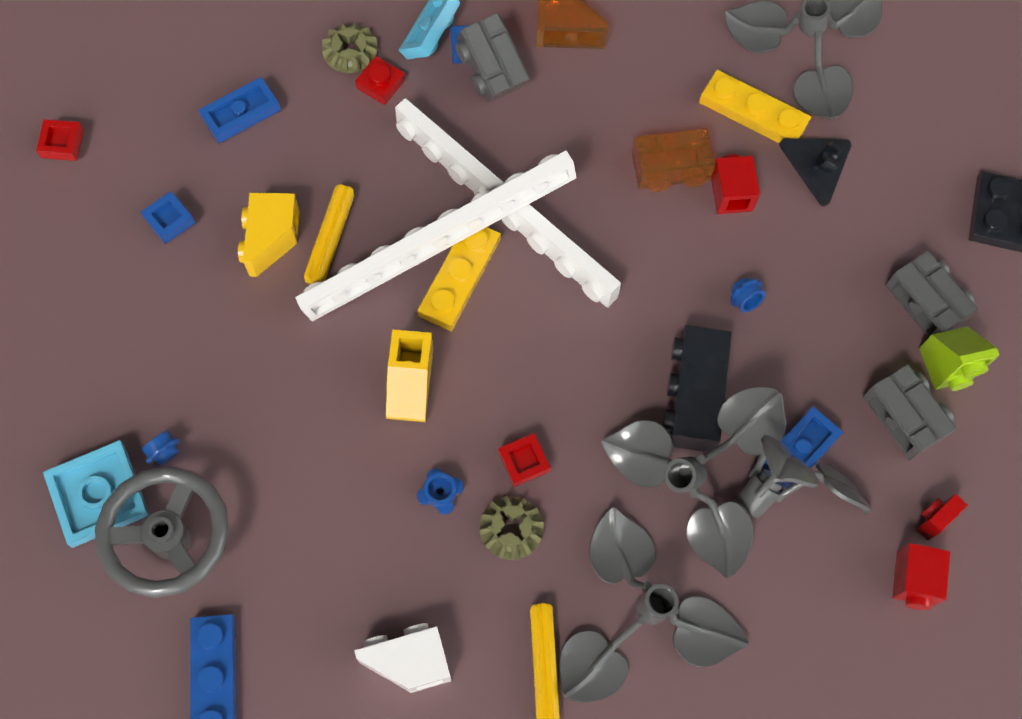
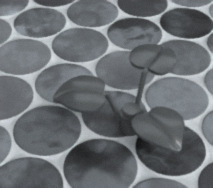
M804 0L801 5V12L794 13L792 21L787 26V14L779 4L771 1H756L739 8L726 10L725 20L733 39L741 47L754 53H767L777 49L780 44L781 35H788L797 24H799L800 30L806 36L814 37L816 71L802 73L794 84L793 94L796 103L804 111L830 120L840 117L849 107L853 95V82L849 73L841 66L833 65L825 69L822 68V34L829 26L831 30L838 28L840 33L848 38H862L870 35L880 24L882 0Z
M754 387L740 391L727 399L719 411L717 421L720 429L731 437L705 454L699 455L697 458L688 456L674 460L670 459L669 457L674 449L672 436L663 425L651 420L631 423L617 433L602 440L603 447L611 462L632 483L642 487H655L666 482L667 486L673 491L680 493L689 491L692 498L697 497L709 505L710 508L699 509L691 516L687 525V538L693 551L725 578L733 576L747 560L753 544L754 527L749 513L741 504L730 501L718 507L713 498L700 491L699 487L704 484L707 477V470L704 464L732 447L736 442L740 449L749 455H763L765 453L761 438L765 434L776 438L780 442L782 441L786 429L784 396L780 390L775 388Z
M767 434L761 438L765 454L759 456L754 469L748 474L750 481L736 496L737 502L750 515L761 518L775 501L781 503L788 495L804 486L816 488L820 482H823L835 495L863 509L865 515L872 511L856 485L841 471L823 462H819L816 465L818 471H813L807 463L791 453L786 445ZM767 460L770 471L764 470L761 473L763 465ZM782 482L794 483L784 490H780L783 487Z
M616 508L610 509L596 526L590 541L589 558L592 569L607 584H615L625 578L629 586L643 591L636 601V611L639 617L609 645L601 634L594 631L578 632L566 641L559 657L561 692L565 698L575 702L590 703L603 700L616 693L624 684L629 667L626 659L614 650L645 623L656 625L669 618L670 623L677 626L672 637L676 652L684 661L695 667L716 665L749 644L746 635L734 618L714 601L704 597L693 596L684 599L678 607V596L670 586L666 584H655L652 586L650 581L644 583L635 580L633 577L645 576L652 569L656 559L654 543L644 529L626 518Z

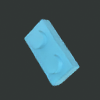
M428 0L398 51L407 60L428 57L433 54L439 45L438 40L444 30L454 20L453 15L460 5L459 0Z

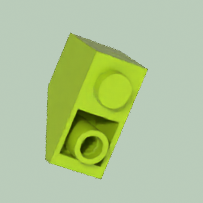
M968 326L933 334L919 348L935 390L950 387L951 391H958L973 385V379L989 370L988 365L1000 355L996 346Z

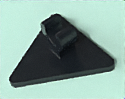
M784 138L781 140L779 147L818 203L823 207L830 204L852 146L851 142L843 139Z

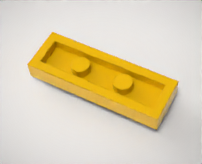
M716 70L699 100L700 104L777 143L784 138L800 139L812 117L719 70Z
M486 227L452 246L417 310L418 317L452 332L501 240V233Z

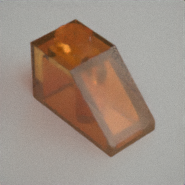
M538 0L536 47L605 49L608 22L583 0Z

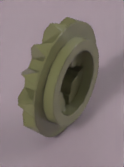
M341 22L339 28L335 30L329 29L328 36L322 39L324 60L331 68L342 73H356L364 70L378 53L376 37L372 35L369 27L362 28L357 22L352 26H345ZM355 41L356 50L347 48L344 51L343 42L352 44Z
M509 495L490 503L481 515L479 526L480 537L484 546L493 555L505 560L522 559L534 552L542 540L544 522L538 508L533 506L524 497L518 498ZM502 514L511 521L520 520L524 517L519 525L520 537L523 540H520L518 536L515 537L511 532L506 535L503 534L498 538L505 526Z

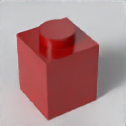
M729 154L722 158H717L710 176L717 214L753 212L760 196L753 155L740 156L738 154Z
M908 543L899 549L896 554L892 598L906 601V607L916 610H931V606L933 607L947 600L951 551Z

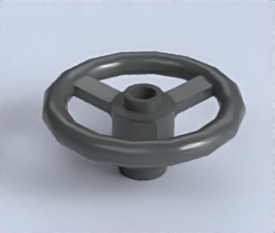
M171 466L143 470L120 483L104 502L95 526L97 557L108 577L129 593L152 598L183 593L206 579L222 558L229 535L227 507L215 486L194 471ZM167 482L177 484L166 509L151 514L144 521L143 525L113 527L118 511L132 495L150 485ZM193 492L202 497L211 513L212 534L207 550L196 564L187 552L192 542L191 530L181 520ZM145 544L159 557L171 559L180 575L175 578L159 581L137 577L122 566L113 550V546Z

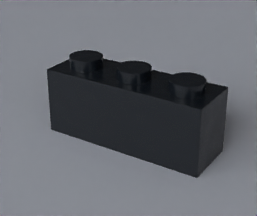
M685 325L681 337H674L671 360H677L676 373L669 374L667 384V396H673L672 409H666L663 418V426L672 436L674 447L708 452L720 444L722 430L718 425L717 419L719 411L725 402L732 334L730 331Z

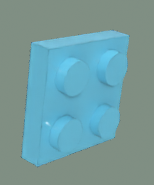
M120 440L43 472L68 546L74 548L95 539V526L104 502L120 483L135 475L125 445ZM142 491L132 495L118 511L113 527H124L150 516Z

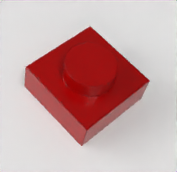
M375 56L355 80L356 89L386 105L405 82V74Z
M43 119L36 149L40 158L77 161L84 132L80 122Z
M535 433L498 448V454L513 487L545 475L551 470Z
M957 494L945 502L938 497L921 513L926 520L917 530L927 540H930L941 533L968 504Z

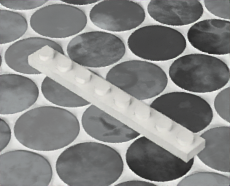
M406 98L395 107L396 127L405 139L409 141L413 139L422 147L424 154L432 162L441 163L457 184H465L474 192V196L486 190L492 191L504 184L502 180ZM530 204L501 219L512 231L518 230L523 234L534 251L541 255L545 253L553 260L555 267L563 276L567 278L572 277L582 285L584 293L594 302L600 301L608 308L618 298L621 282Z
M566 150L558 155L551 154L543 158L538 166L525 173L513 174L503 185L496 189L478 193L470 203L461 208L445 211L438 217L437 221L425 227L414 228L402 240L392 245H384L377 248L367 259L357 264L351 263L342 267L337 275L324 282L320 281L305 288L304 293L295 297L300 309L312 322L576 179L574 162Z

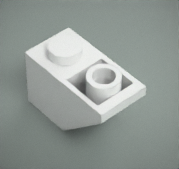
M427 623L414 625L403 630L405 636L388 640L387 635L376 636L363 641L364 648L354 650L356 659L360 664L410 693L451 681L437 626L429 629Z

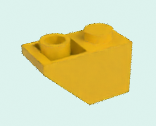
M249 193L248 207L242 208V227L246 229L245 240L239 241L238 258L240 263H244L250 277L259 276L297 244L300 210L295 194Z
M392 329L387 372L386 419L426 422L433 359L432 333Z

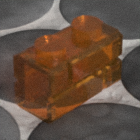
M708 129L636 136L632 147V159L634 169L636 170L638 188H649L653 192H660L668 189L671 185L685 184L687 187L693 188L705 184L706 181H710L715 168V160L712 148L710 147L711 142Z

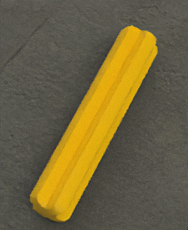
M338 184L334 188L304 273L305 282L309 285L326 280L355 196L354 190L350 186Z
M537 603L531 605L530 608L536 719H560L553 607L548 603Z

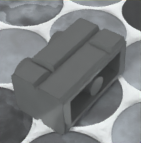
M494 14L460 31L457 37L458 43L455 44L456 52L462 63H469L474 74L471 76L472 85L479 96H485L487 103L522 88L530 80L499 14Z
M930 251L925 252L913 262L899 269L885 285L928 338L933 334L958 328L978 310L972 293L965 287H959L950 276L948 265L942 259L935 258Z
M906 365L871 387L863 398L910 461L947 438L957 427L953 423L954 416L951 410L945 404L938 403L929 392L930 385L926 377L920 372H914L910 365Z

